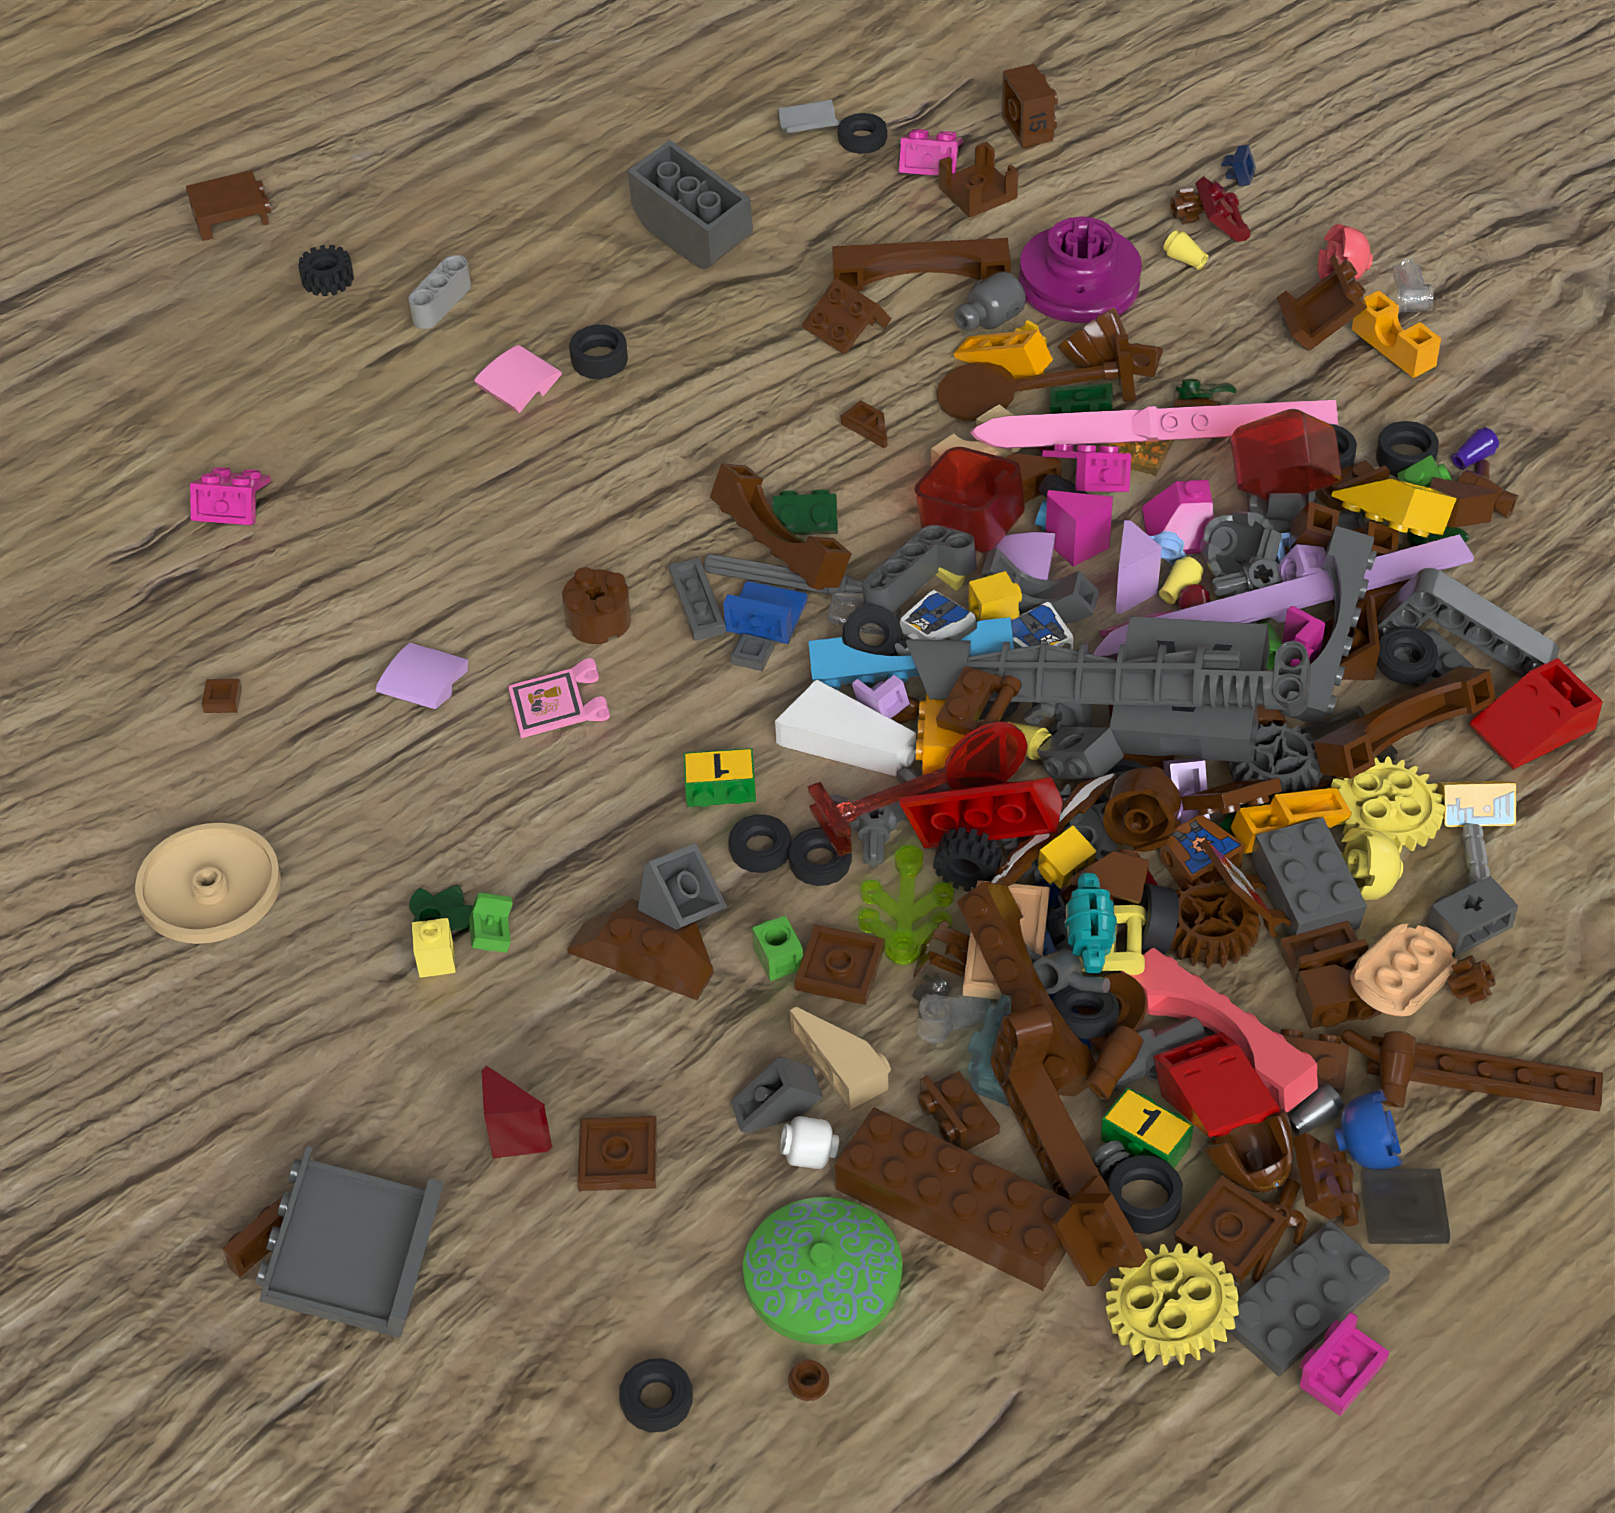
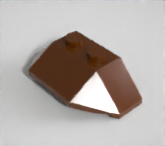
M633 899L584 922L568 947L569 954L694 1000L699 999L714 974L696 922L676 930L639 911V901Z

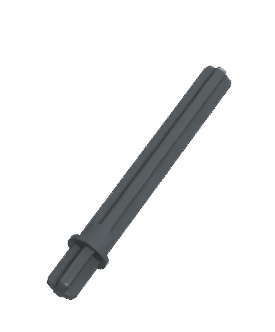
M708 554L704 561V570L707 573L840 596V599L844 601L847 598L864 601L863 581L851 579L850 575L847 574L842 578L839 588L816 590L809 587L804 578L790 571L788 567L715 554Z

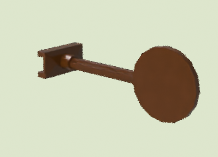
M1128 335L1115 336V361L1103 362V365L1017 379H1014L1012 374L1004 367L989 362L970 363L960 366L948 373L939 383L937 400L941 410L950 417L963 421H975L998 404L1006 409L1014 399L1017 391L1105 378L1106 381L1118 379L1124 402L1136 401Z

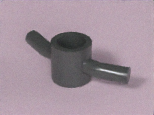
M1026 945L1033 966L1048 994L1056 993L1068 986L1089 992L1107 993L1109 991L1110 981L1108 978L1081 975V961L1078 956L1072 954L1071 950L1062 948L1043 957Z

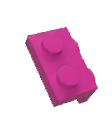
M1352 1312L1348 1314L1342 1323L1336 1320L1331 1324L1324 1335L1323 1340L1325 1342L1318 1350L1311 1348L1299 1366L1303 1370L1299 1387L1339 1416L1346 1411L1388 1361L1390 1354L1387 1349L1356 1328L1358 1317Z

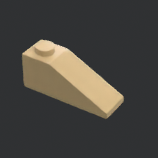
M798 1007L790 1009L791 1032L849 1110L889 1090L888 1073L891 1072L886 1057L881 1052L876 1053L867 1041Z

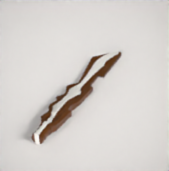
M1113 773L1078 783L1062 805L1058 832L1034 835L1030 839L1020 842L1019 848L1008 854L1006 862L996 869L995 876L990 883L1010 886L1032 867L1031 863L1039 857L1040 849L1062 834L1066 824L1078 812L1084 814L1113 784L1115 779H1117L1116 774Z

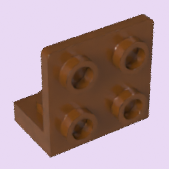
M835 278L802 323V327L840 353L846 354L867 324L873 326L874 323H877L886 328L892 318L877 303Z

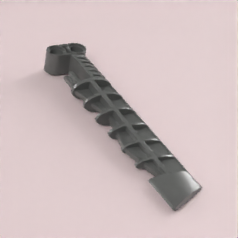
M906 640L929 699L947 700L964 667L967 666L1000 677L1009 675L1017 678L1022 683V688L1017 696L1012 697L1010 702L1204 708L1205 704H1211L1212 708H1217L1218 704H1224L1225 708H1230L1231 705H1238L1239 709H1243L1245 705H1251L1252 709H1257L1259 705L1265 706L1266 710H1279L1285 716L1294 717L1306 710L1309 700L1311 676L1309 657L1304 645L1296 641L1285 642L1277 649L1274 671L1240 670L1241 651L1207 650L1206 646H1198L1196 649L1167 654L1166 645H1160L1158 655L1127 661V644H1120L1117 660L1088 654L1087 643H1081L1078 652L1049 645L1048 642L1010 650V642L1004 641L1002 651L970 657L971 641ZM1292 659L1301 660L1296 666L1290 667L1285 665ZM1290 691L1299 693L1293 699L1283 698V695ZM993 692L989 701H995L999 693Z

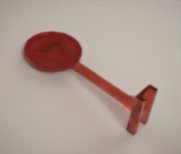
M995 722L982 725L967 733L954 745L945 760L943 768L854 802L848 800L835 805L822 783L817 782L807 786L808 792L815 804L809 805L810 811L839 857L852 852L851 831L848 823L856 821L860 815L897 802L902 797L918 794L945 782L953 790L992 785L995 779L1009 780L1025 760L1028 747L1025 735L1012 723Z

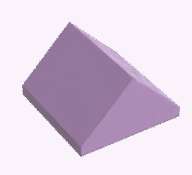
M1124 520L1118 570L1115 613L1119 614L1156 595L1159 583L1162 547L1132 521Z

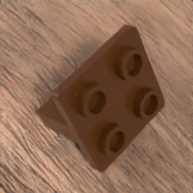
M1093 1175L1052 1222L1054 1231L1086 1286H1095L1110 1267L1140 1268L1148 1258L1113 1194L1109 1191L1100 1175Z

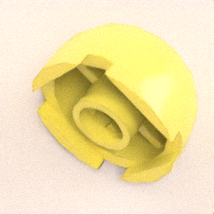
M1358 827L1349 830L1342 839V842L1348 843L1341 854L1363 899L1375 900L1386 896L1394 888L1403 873V862L1394 841L1385 834L1372 829Z

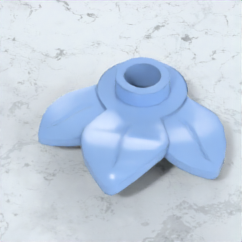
M1163 531L1155 536H1149L1162 547L1161 558L1174 565L1176 560L1186 556L1183 551L1184 542L1176 533Z

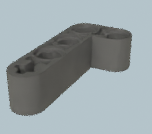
M929 525L922 528L863 580L862 590L865 606L878 605L894 613L938 573L939 567L958 576L973 573L977 569L974 537L969 533L941 525Z

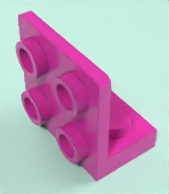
M912 129V131H909V134L901 138L899 173L939 175V160L948 156L952 158V173H955L957 169L958 147L962 144L963 138L956 137L957 132L940 131V133H937V136L929 135V130Z
M1054 444V451L1043 450L1042 457L1077 458L1075 491L1129 492L1131 454L1118 453L1119 447L1099 446V452H1096V446L1077 445V451H1073L1074 445Z
M226 467L212 468L211 472L201 474L200 478L190 483L191 521L253 525L256 523L255 492L269 484L271 476L261 475L260 470L254 469L243 470L242 473H231V469Z

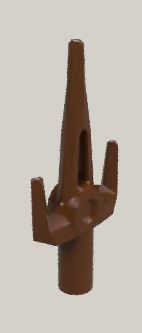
M1287 1179L1277 1204L1263 1201V1203L1287 1218L1285 1229L1288 1226H1296L1293 1242L1297 1245L1301 1242L1308 1221L1301 1212L1292 1209L1301 1185L1296 1180ZM1285 1229L1257 1262L1252 1277L1254 1282L1260 1281Z

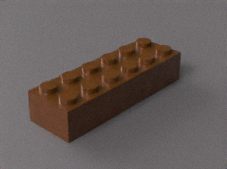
M873 1107L835 1163L836 1190L1041 1291L1045 1289L1066 1254L1064 1246L1052 1227V1222L1071 1200Z

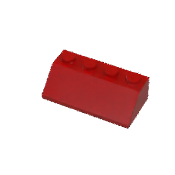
M1052 777L916 794L900 798L899 804L923 847L934 848L938 847L944 833L948 834L951 829H955L958 833L959 828L964 827L968 833H970L972 828L977 830V835L979 836L983 832L988 834V841L992 839L1000 840L1057 833L1063 799Z

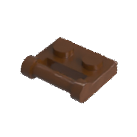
M965 666L936 717L937 726L966 735L982 725L999 722L1012 697L1017 696L1021 690L1022 683L1013 676L1000 677ZM993 692L999 693L984 721L977 722ZM994 729L983 731L972 738L982 740ZM996 734L993 737H991L987 742H992Z

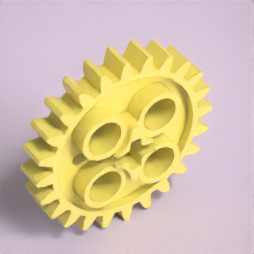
M1388 756L1384 763H1380L1376 757L1374 759L1376 766L1351 779L1343 777L1333 779L1331 788L1337 787L1352 812L1349 819L1337 824H1345L1344 835L1349 830L1358 827L1376 830L1393 840L1399 853H1401L1403 845L1410 851L1415 850L1417 843L1423 847L1426 846L1428 838L1434 839L1437 830L1441 827L1445 806L1441 804L1443 795L1436 793L1438 785L1427 784L1428 774L1418 776L1416 774L1417 766H1413L1409 770L1404 768V760L1394 765Z
M1180 1243L1177 1244L1174 1252L1168 1253L1166 1246L1161 1244L1160 1254L1154 1255L1148 1248L1145 1249L1148 1258L1140 1268L1119 1267L1120 1278H1111L1112 1291L1106 1292L1108 1302L1106 1311L1112 1333L1118 1334L1121 1346L1130 1344L1132 1355L1135 1356L1144 1349L1147 1362H1151L1156 1354L1161 1355L1163 1365L1168 1364L1171 1356H1176L1180 1365H1183L1185 1354L1191 1353L1197 1361L1201 1360L1199 1349L1204 1347L1206 1350L1214 1353V1339L1226 1342V1329H1235L1234 1316L1239 1315L1237 1287L1234 1286L1232 1273H1226L1224 1263L1218 1262L1214 1264L1212 1253L1209 1252L1199 1258L1198 1247L1194 1246L1186 1254L1183 1253ZM1181 1326L1177 1329H1171L1172 1327Z

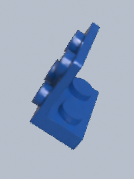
M747 581L739 597L727 594L723 603L726 631L738 634L744 633L788 644L807 603V594Z

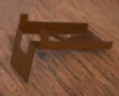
M943 920L920 946L913 977L930 960V964L964 978L967 953L964 951H968L970 936L947 927L950 923ZM933 938L947 943L945 955L950 953L963 964L952 961L933 951H929L926 955L929 943Z

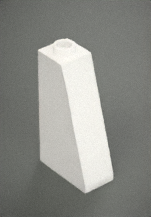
M817 679L775 720L776 743L782 747L892 776H897V771L904 769L905 766L909 767L916 759V732Z

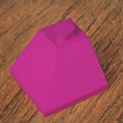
M1176 481L1143 505L1142 515L1146 534L1148 536H1155L1163 531L1174 532L1183 540V551L1185 554L1201 553L1200 540L1203 538L1204 526L1213 518V501L1209 481Z

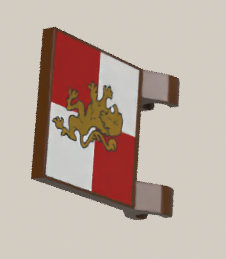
M1206 839L1200 843L1229 888L1263 917V924L1272 937L1276 938L1279 936L1275 930L1278 924L1286 923L1288 927L1291 926L1292 923L1283 911L1268 909L1255 891L1256 888H1261L1264 892L1267 890L1266 885L1259 876L1241 872Z

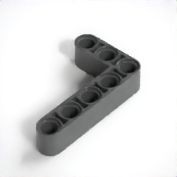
M1435 568L1420 570L1381 607L1377 617L1379 641L1389 630L1398 627H1413L1417 629L1430 618L1523 677L1531 670L1556 659L1559 653L1557 644L1551 639Z

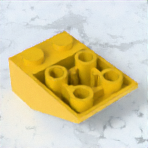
M1392 478L1336 490L1331 495L1342 500V507L1359 513L1363 509L1362 511L1366 513L1365 517L1382 523L1385 520L1389 523L1388 527L1404 533H1407L1409 529V532L1428 538L1429 532L1443 535L1457 499L1433 488Z

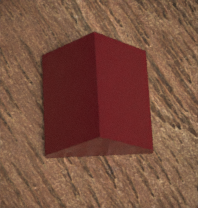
M486 1065L481 1070L483 1108L493 1159L548 1152L552 1148L544 1103Z

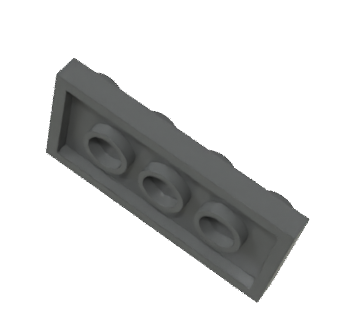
M1329 1221L1239 1298V1301H1237L1239 1315L1234 1316L1235 1329L1226 1330L1279 1377L1324 1338L1325 1333L1334 1321L1342 1322L1350 1312L1357 1309L1389 1280L1391 1272L1332 1221Z

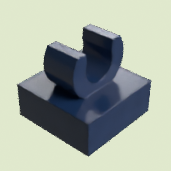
M1249 145L1238 146L1235 155H1226L1222 161V166L1233 167L1227 170L1226 179L1237 178L1239 186L1250 185L1256 166Z

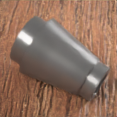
M1327 1083L1320 1087L1318 1086L1316 1091L1301 1101L1291 1111L1288 1118L1292 1132L1295 1135L1299 1136L1339 1117V1111L1344 1108V1103L1332 1086Z

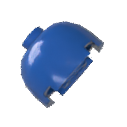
M1382 1090L1366 1093L1351 1100L1341 1114V1127L1335 1129L1340 1151L1348 1150L1355 1163L1363 1168L1372 1170L1387 1169L1403 1164L1402 1160L1393 1154V1152L1396 1154L1401 1153V1148L1391 1110L1384 1112L1382 1101L1387 1099Z

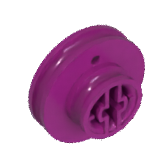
M1070 217L1059 221L1052 228L1035 235L1025 245L1020 258L1019 281L1024 288L1026 301L1037 311L1061 321L1089 323L1113 307L1118 315L1131 307L1139 293L1142 261L1135 246L1125 237L1118 234L1109 224L1090 217Z

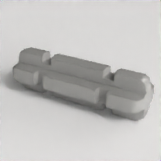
M1466 824L1462 832L1463 843L1466 845L1464 846L1467 869L1470 871L1468 873L1469 883L1473 881L1479 882L1490 876L1489 867L1486 865L1488 860L1485 841L1482 839L1484 837L1483 829L1479 824Z

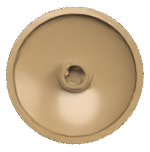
M207 823L181 830L159 843L147 855L139 868L135 881V894L144 919L159 934L184 943H212L234 937L248 930L268 913L280 890L281 872L272 846L257 832L236 824Z

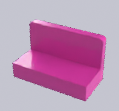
M1290 606L1286 611L1282 643L1296 641L1304 645L1311 665L1321 654L1325 622L1294 606ZM1292 659L1291 667L1298 665L1301 660Z

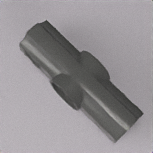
M1189 1016L1158 1032H1155L1153 1029L1140 1031L1138 1034L1144 1041L1135 1062L1116 1083L1113 1092L1145 1076L1150 1080L1158 1079L1153 1056L1207 1037L1201 1022L1196 1017L1192 1018Z

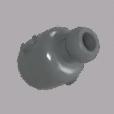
M997 272L984 280H978L968 293L967 303L961 304L955 311L954 317L957 325L964 331H974L978 326L985 329H994L1001 326L1024 309L1026 303L1024 288L1020 281L1008 272Z

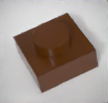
M206 679L202 699L204 713H238L242 690L240 679Z

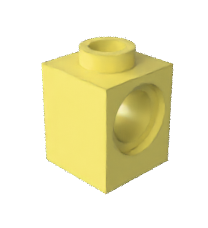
M442 918L412 922L413 950L419 977L456 973L454 942L449 919Z

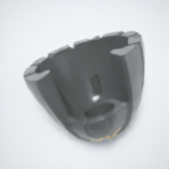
M1238 511L1210 519L1204 526L1203 538L1200 540L1202 558L1210 573L1216 578L1240 572V567L1248 565L1250 557L1256 556L1262 532L1265 529L1274 530L1271 523L1266 518H1263L1262 515L1251 511ZM1259 571L1254 575L1255 578L1261 576Z

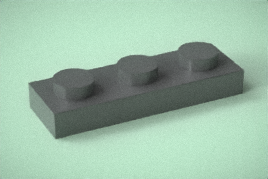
M700 558L668 565L671 581L694 641L726 634L725 622Z

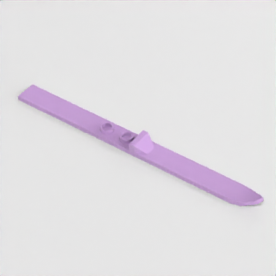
M1459 534L1378 556L1375 558L1371 571L1366 569L1364 579L1369 580L1367 590L1411 579L1424 568L1444 570L1473 562L1474 556ZM1323 571L1153 618L1250 623L1270 617L1278 623L1285 622L1286 611L1290 606L1301 609L1334 600V593L1328 571ZM1128 625L1110 632L1096 648L1093 655L1108 659L1118 657L1120 644H1125Z

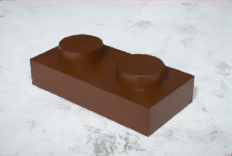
M282 1197L274 1204L265 1207L251 1224L243 1231L235 1233L222 1248L229 1269L239 1278L270 1252V1250H267V1244L273 1226L281 1228L284 1218L277 1215Z

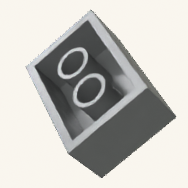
M1323 817L1256 835L1250 858L1259 877L1267 887L1266 892L1274 909L1283 911L1292 923L1289 927L1286 923H1281L1287 937L1347 920L1353 930L1360 928L1367 905Z

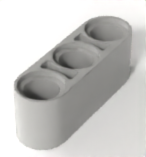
M452 255L445 258L409 295L408 300L414 326L421 329L435 326L469 291L471 280L468 261L465 257Z

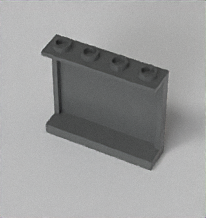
M306 1146L303 1159H294L288 1182L295 1183L292 1193L284 1192L277 1214L284 1217L281 1228L273 1226L269 1237L267 1250L273 1251L270 1262L262 1261L255 1283L262 1286L259 1301L400 1338L444 1182L428 1179L425 1190L310 1160L312 1147Z

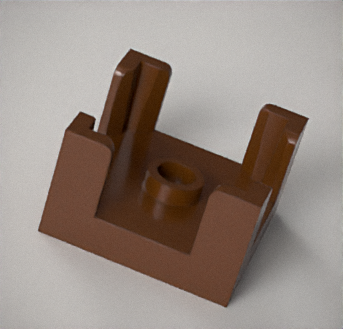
M987 141L975 147V165L952 173V158L950 156L939 160V189L969 218L1017 199L1018 170L1013 165H1008V171L1004 177L994 167L995 150Z

